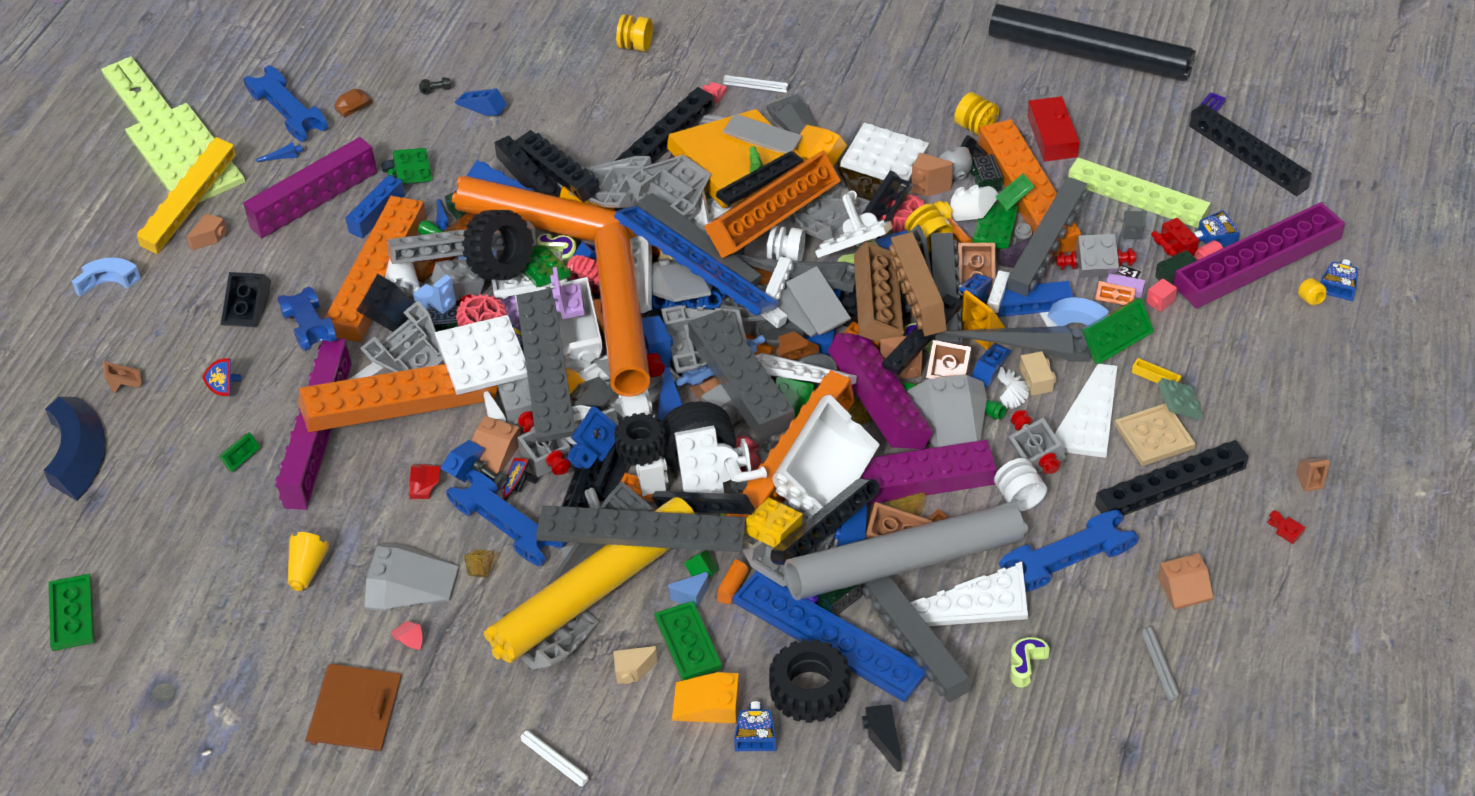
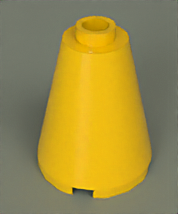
M298 532L297 536H294L293 533L289 538L287 581L291 589L302 591L309 586L329 550L330 544L327 540L322 542L320 541V536L307 532Z

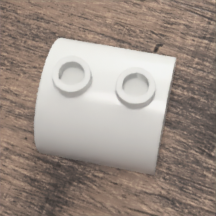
M973 185L969 189L964 187L956 189L950 205L955 222L983 218L997 200L995 197L998 195L997 191L990 186L978 187V185Z

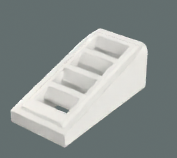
M484 392L488 417L506 423L504 414L489 392Z

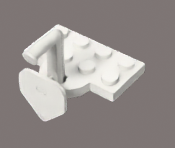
M849 191L842 197L850 218L843 224L844 234H841L836 240L829 238L823 241L815 251L816 255L819 258L853 245L861 247L865 241L870 239L876 240L878 236L886 234L893 228L890 221H878L872 213H864L858 216L853 203L857 198V194L855 191Z
M714 425L674 433L683 492L724 494L723 482L730 479L736 482H743L767 477V471L763 466L760 469L751 471L749 451L745 439H741V445L737 448H732L724 443H717ZM744 466L745 472H741L740 467Z

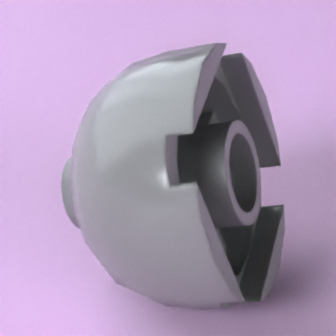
M957 147L956 151L952 153L948 150L939 157L953 162L952 179H964L973 166L972 156L966 147Z

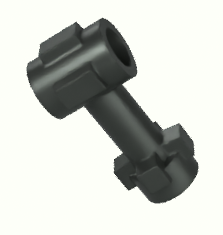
M443 77L442 81L431 83L428 79H423L419 84V90L424 95L429 94L431 89L443 87L444 90H448V88H451L450 78Z
M478 459L472 466V469L491 479L496 484L498 491L500 488L503 489L508 477L501 471L495 474L486 467L487 462Z

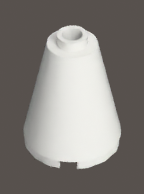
M389 259L385 278L393 282L406 294V297L413 296V293L420 287L413 262L392 264Z

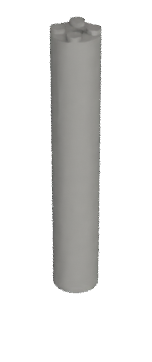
M1006 503L787 559L784 564L785 580L792 597L795 600H802L1018 543L1023 540L1024 534L1028 532V526L1022 519L1019 504Z

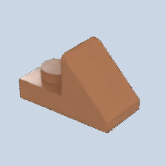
M103 362L104 378L113 393L117 391L120 384L139 388L141 385L139 369Z

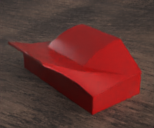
M413 464L411 466L409 478L410 499H430L432 488L439 482L440 466L429 464Z

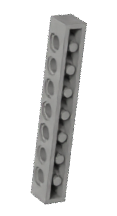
M526 221L528 224L527 228H530L532 232L530 234L531 238L534 240L532 246L536 245L535 227L530 221ZM467 229L387 239L388 257L392 264L463 255V233ZM498 229L492 237V251L503 250L505 247L504 238Z

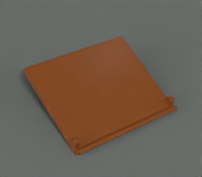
M329 664L324 675L305 742L311 741L312 745H316L318 742L381 751L401 680V674Z

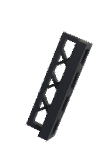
M890 170L862 214L872 213L878 221L881 216L886 214L884 222L891 221L914 185ZM901 184L906 185L904 190L898 193ZM890 201H896L893 206L888 207Z
M615 443L606 455L595 483L598 499L603 502L619 485L624 474L628 473L631 463L627 464L624 462V459L621 460L619 458Z
M595 463L589 468H575L561 505L562 507H577L582 504L583 508H590L589 504H587L588 501L584 497L583 490L595 489V484L591 485L589 475L593 474L596 481L598 473H600L601 469H596Z

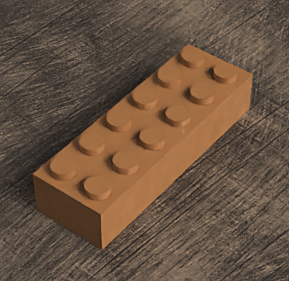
M913 232L891 237L892 245L889 246V250L894 258L891 260L893 271L897 270L896 277L898 282H902L901 289L903 294H907L905 295L908 306L911 305L912 316L917 318L916 325L918 330H922L924 337L947 331L943 300Z
M865 241L854 254L859 335L880 343V339L901 337L904 334L900 286L896 277L897 270L893 271L891 260L894 258L891 256L890 251Z

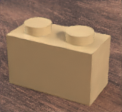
M1043 352L1020 355L1019 369L1026 381V385H1028L1031 396L1052 392L1054 383H1056V376L1054 372H1051L1049 359L1045 358Z

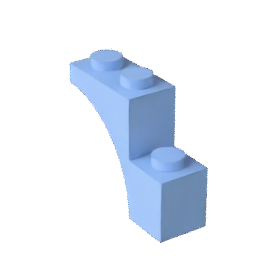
M447 274L434 283L433 287L425 284L413 293L415 302L419 301L425 309L435 308L442 314L456 305L452 278Z

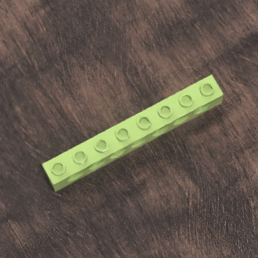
M1077 158L1069 170L1068 177L1088 183L1087 190L1170 219L1178 217L1184 224L1196 228L1199 226V221L1208 217L1210 202L1081 158Z

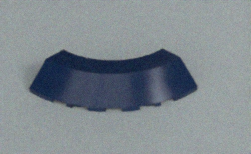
M58 397L45 410L51 424L60 430L61 442L55 457L43 471L49 485L78 501L93 484L94 476L100 472L99 467L105 457L106 438L97 414L86 402L78 397Z

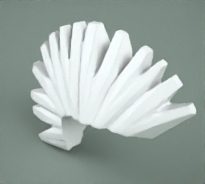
M1000 367L997 378L1007 387V390L1000 396L1003 405L1006 406V409L1008 407L1010 409L1017 408V406L1021 405L1020 403L1025 402L1024 399L1028 398V385H1026V381H1020L1021 376L1014 378V371L1011 373V370L1008 369L1007 373H1005L1003 367Z

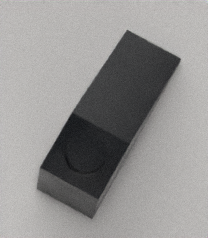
M891 704L865 707V716H862L863 729H867L870 740L897 772H900L902 759Z

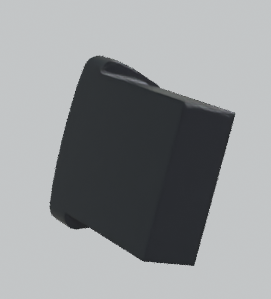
M966 135L961 147L969 149L974 165L973 157L984 156L988 152L980 147L974 138Z

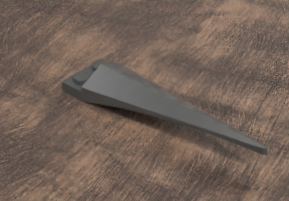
M797 94L767 105V111L773 120L787 131L800 135L806 125L817 127L805 103L801 101ZM834 164L833 167L841 180L839 184L845 188L846 184L836 164Z
M733 253L747 265L774 272L779 261L777 259ZM792 261L793 269L789 273L790 278H795L817 266L832 290L841 289L853 293L856 286L854 264L849 262Z
M1066 326L949 330L943 332L944 336L988 341L1037 352L1042 351L1045 354L1068 361L1089 362L1091 358L1082 329H1068Z
M621 481L608 495L599 509L649 512L652 507ZM575 543L546 586L606 544Z

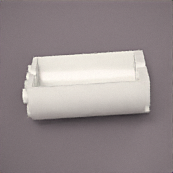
M587 277L561 283V286L580 283L585 315L562 319L561 312H557L565 366L577 373L590 366L591 362L598 358L602 351V340ZM545 286V287H540V288H536V289H531V290H527V291L518 292V293H515V298H516V295H518V294H523V293H528V292H533V291H539V290H544V289H548V288Z
M831 395L821 398L772 478L777 488L776 492L780 496L785 497L791 507L801 509L812 516L855 480L860 478L880 445L860 424L850 419L851 415Z

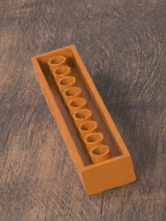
M1012 119L979 127L978 143L988 152L987 155H994L1003 176L1000 180L1006 188L1022 173L1035 186L1015 203V205H1019L1018 211L1025 223L1030 225L1032 234H1034L1057 195L1055 189ZM1073 222L1071 227L1068 226L1067 234L1064 239L1060 240V246L1057 252H1053V256L1059 255V252L1067 253L1076 250L1077 238L1082 234L1075 222Z
M823 150L807 158L704 225V228L721 258H724L738 251L841 180Z
M390 196L325 318H331L337 338L362 342L372 320L356 310L376 275L379 274L385 278L389 261L387 239L417 236L420 223L427 217L424 201Z
M441 364L299 388L298 404L307 431L313 432L485 402L483 394L487 391L495 400L498 386L495 385L457 395L446 365Z
M830 370L827 376L822 378L817 390L812 392L806 405L801 407L796 419L791 421L786 433L781 435L776 447L770 450L768 458L758 468L760 469L763 466L767 471V477L749 480L743 493H740L746 494L749 497L755 510L768 498L779 503L785 501L786 498L776 492L777 488L773 483V475L823 396L831 395L848 412L855 402L850 378ZM725 514V516L746 517V518L749 516V515H741V514Z

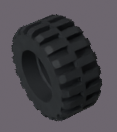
M485 210L480 212V214H476L472 218L473 221H469L466 226L468 229L464 230L463 233L464 241H462V246H464V251L462 252L463 256L467 258L466 263L468 267H472L471 271L474 274H478L479 277L488 280H511L518 277L520 272L523 273L526 270V264L530 263V255L533 254L532 244H534V240L530 235L532 234L531 229L527 228V222L525 219H521L522 217L518 213H514L511 210ZM497 229L501 232L505 243L503 255L499 260L494 257L491 248L492 237Z
M802 639V642L797 643L795 641L790 643L789 647L784 646L780 649V654L777 653L774 656L769 668L771 699L775 702V707L780 711L782 710L785 716H792L793 720L799 722L800 720H805L806 723H812L813 720L821 722L825 721L826 717L832 718L836 715V711L840 712L844 708V704L849 699L851 670L847 658L841 655V651L837 647L832 648V644L828 642L821 643L817 639H814V641ZM806 672L821 674L829 680L825 685L816 689H803L791 682L797 675Z

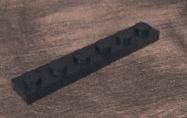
M790 151L718 190L716 197L727 206H730L771 183L803 162L804 159Z
M949 294L942 298L946 324L963 307V301ZM916 326L882 362V368L899 375L938 333L924 337L922 330H918Z
M655 491L651 496L658 508L672 498L678 497L684 500L694 512L752 515L755 510L746 494Z

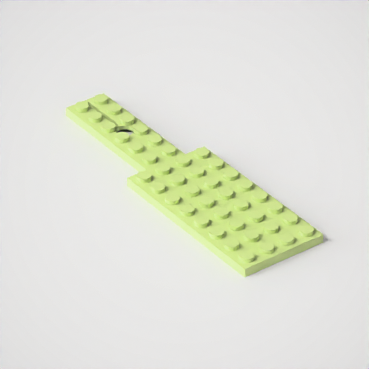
M128 57L102 68L101 71L138 121V124L125 129L126 134L170 193L175 189L179 180L187 174L188 169L195 164L199 155L203 154L207 149L208 144L214 140V137L187 103L171 109L134 59ZM141 87V91L138 93L131 91V89ZM232 161L200 202L245 183L243 175Z

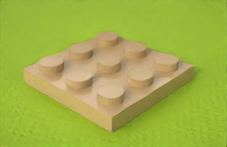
M1166 403L1115 420V427L1142 467L1195 449L1196 443L1175 413L1169 412Z

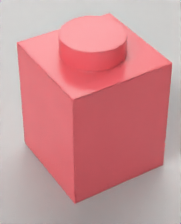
M1161 279L1148 289L1146 303L1160 312L1175 301L1177 287L1165 279Z

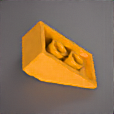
M806 125L800 133L802 138L795 149L805 159L824 150L832 166H834L847 147V144L840 135L830 130Z
M968 290L964 291L962 330L1005 328L990 307ZM974 340L986 350L994 344V342Z
M716 672L676 682L672 721L736 724L740 688L739 673Z

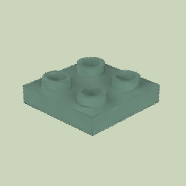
M1165 378L1158 382L1169 412L1197 420L1203 416L1192 386Z

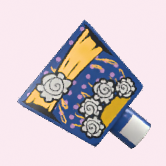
M1222 210L1201 219L1198 231L1193 233L1199 238V242L1203 241L1204 244L1215 240L1225 248L1238 241L1240 232L1225 211Z
M1344 259L1341 263L1331 262L1320 281L1326 287V295L1353 302L1357 288L1358 268L1351 266V261Z
M751 702L749 710L740 711L734 735L735 751H776V736L771 711L762 710L760 702Z

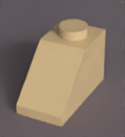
M656 646L613 651L617 684L638 682L657 662Z

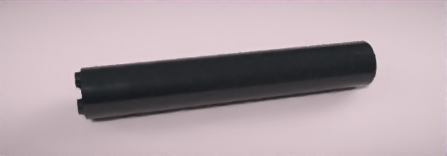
M996 4L989 24V36L1180 81H1185L1190 77L1192 72L1190 64L1192 60L1194 61L1196 50H1193L1191 47L1002 4Z

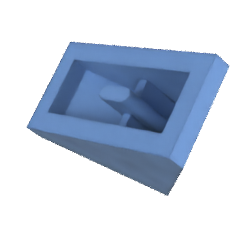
M704 572L669 584L670 600L681 604L693 601L696 608H698L709 588L708 574Z

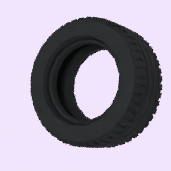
M703 401L686 403L673 409L662 420L666 439V450H664L663 458H665L666 463L679 472L680 467L674 434L676 432L714 425L717 443H724L735 448L736 438L730 417L723 408L716 404Z

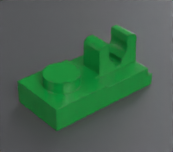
M1022 173L995 197L1008 210L1035 186Z
M248 432L221 453L219 458L228 471L233 472L261 447L251 432Z

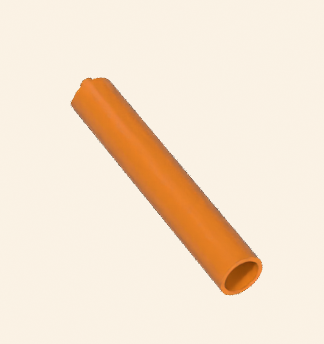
M469 176L458 177L457 193L454 192L452 196V203H455L457 211L476 215L485 210H511L514 213H518L522 217L521 219L530 221L535 229L594 242L596 229L609 223L619 222L614 218L617 210ZM626 227L631 234V238L638 236L633 232V230H631L629 227ZM652 245V256L659 257L661 249Z
M616 221L596 229L594 243L610 383L613 391L617 394L632 397L643 393L649 387L650 376L631 234L625 226Z

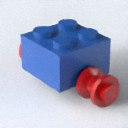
M660 316L642 319L650 377H658L663 374L665 367L670 368V360L673 359L671 351L673 338L671 335H668L666 323L662 322Z

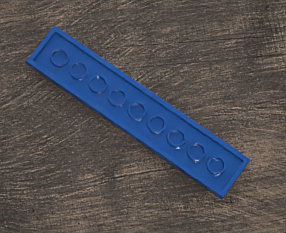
M637 205L616 211L614 218L621 225L629 227L636 235L648 240L649 244L661 249L662 253L674 258L678 264L686 266L693 274L705 279L706 283L718 288L722 294L733 298L735 303L746 307L750 313L758 316L777 308L779 302Z
M758 571L750 577L732 598L734 604L802 642V639H808V641L817 639L821 643L828 642L832 644V648L837 647L841 651V655L847 658L851 672L903 702L909 699L926 677L924 669L922 667L919 668L913 659L806 598L795 600L787 587H782Z

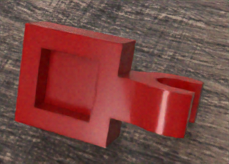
M1273 510L1269 515L1271 518L1267 523L1277 528L1276 534L1291 544H1294L1305 531L1306 527L1290 517L1284 520L1282 515L1276 510Z

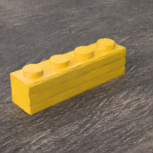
M1137 358L1132 366L1133 374L1157 384L1162 378L1181 383V375L1140 358Z

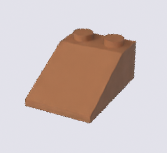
M958 243L957 267L959 287L974 274L993 278L991 294L995 282V243Z
M487 416L483 418L477 427L472 442L485 449L480 460L487 462L486 467L495 474L499 471L503 472L518 449L517 437L521 436L520 428Z
M875 502L867 520L865 539L924 525L933 521Z

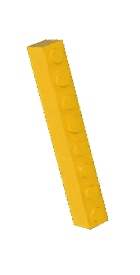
M218 137L208 144L207 149L203 154L199 155L195 164L188 169L187 174L179 180L175 189L168 194L167 199L159 205L155 214L150 216L147 224L138 231L137 239L140 247L155 254L162 250L234 159L236 153L233 144Z

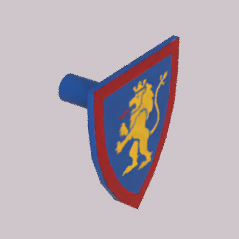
M223 358L213 362L206 369L202 379L206 386L216 395L230 396L231 381H241V375L231 374V358Z

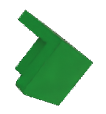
M703 550L684 562L692 577L707 572L709 578L719 570L708 550Z

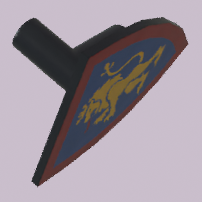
M513 459L507 474L508 480L504 486V501L514 490L521 493L526 480L533 484L537 482V476L526 472L530 459Z

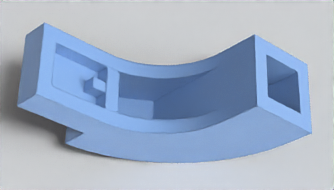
M103 258L81 267L83 273L73 279L72 284L76 294L82 296L96 285L109 281L117 282L128 289L138 282L141 277L137 266L130 261L121 258Z
M1070 297L1055 302L1047 317L1057 326H1065L1075 322L1090 325L1108 315L1109 311L1094 301Z

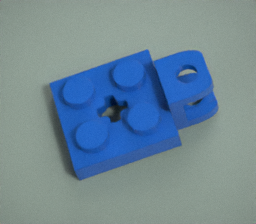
M591 406L571 437L577 444H574L567 459L576 468H589L595 460L602 462L615 443L614 432L617 424L595 406ZM599 430L598 434L600 437L594 438V431Z

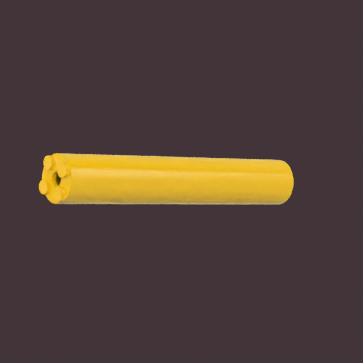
M678 497L672 498L653 511L695 514L692 508ZM606 544L489 626L483 634L493 648L491 649L493 656L497 660L503 659L508 663L514 662L671 548Z

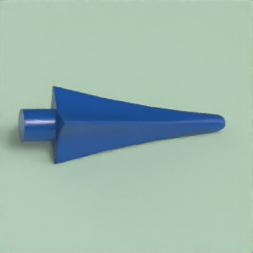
M292 142L281 149L257 158L256 161L298 158L297 153L303 152L302 145L294 146Z
M437 199L436 222L441 230L447 231L450 228L448 217L444 212L441 200Z

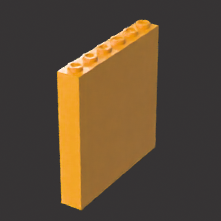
M757 109L737 114L771 125ZM733 116L678 131L668 136L667 149L675 157L685 155L711 173L704 189L722 208L728 206L716 197V192L749 174V148L751 146L757 148L756 150L760 154L763 166L786 154L723 133V130ZM796 149L793 150L795 154L806 160ZM753 192V193H751L750 195H748V196L742 198L741 200H739V201L733 203L732 205L737 204V203H740L741 201H743V200L746 199L747 197L751 196V195L754 194L755 192Z

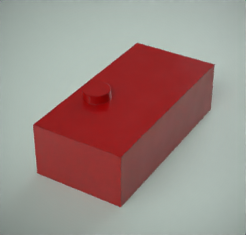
M1063 97L1029 100L1027 117L1043 161L1077 158L1079 140Z

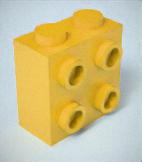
M768 498L752 515L746 518L745 534L774 548L802 525L803 514Z

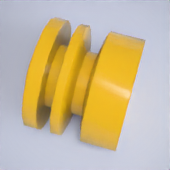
M622 14L616 32L617 47L630 50L633 46L636 51L647 52L653 35L652 18L639 16L636 21L634 15Z
M967 93L956 108L954 114L955 124L969 129L970 132L979 136V127L996 123L999 116V106L987 99L984 100L983 97L976 93Z
M925 204L916 209L908 217L904 226L908 233L915 226H921L927 238L928 252H930L931 233H953V226L933 204Z

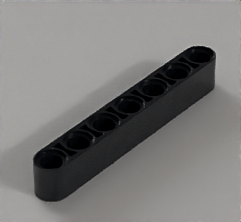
M874 479L855 480L772 549L770 558L773 564L784 565L787 559L806 555L878 494V482Z

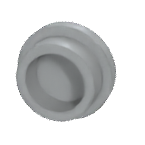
M1020 223L1014 229V235L1019 239H1028L1032 236V229L1029 224Z

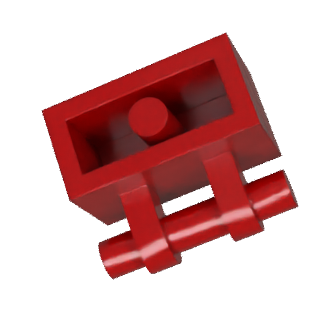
M1178 217L1163 223L1160 234L1157 231L1151 233L1154 242L1157 245H1161L1164 248V252L1172 258L1178 257L1183 261L1195 256L1199 238Z

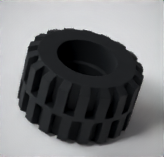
M633 413L632 416L627 415L624 417V420L618 422L619 425H616L614 432L616 451L619 454V458L621 460L624 459L625 463H631L632 466L637 464L640 466H644V464L650 465L653 464V461L657 462L660 459L659 456L664 455V450H666L665 430L659 418H653L652 414Z

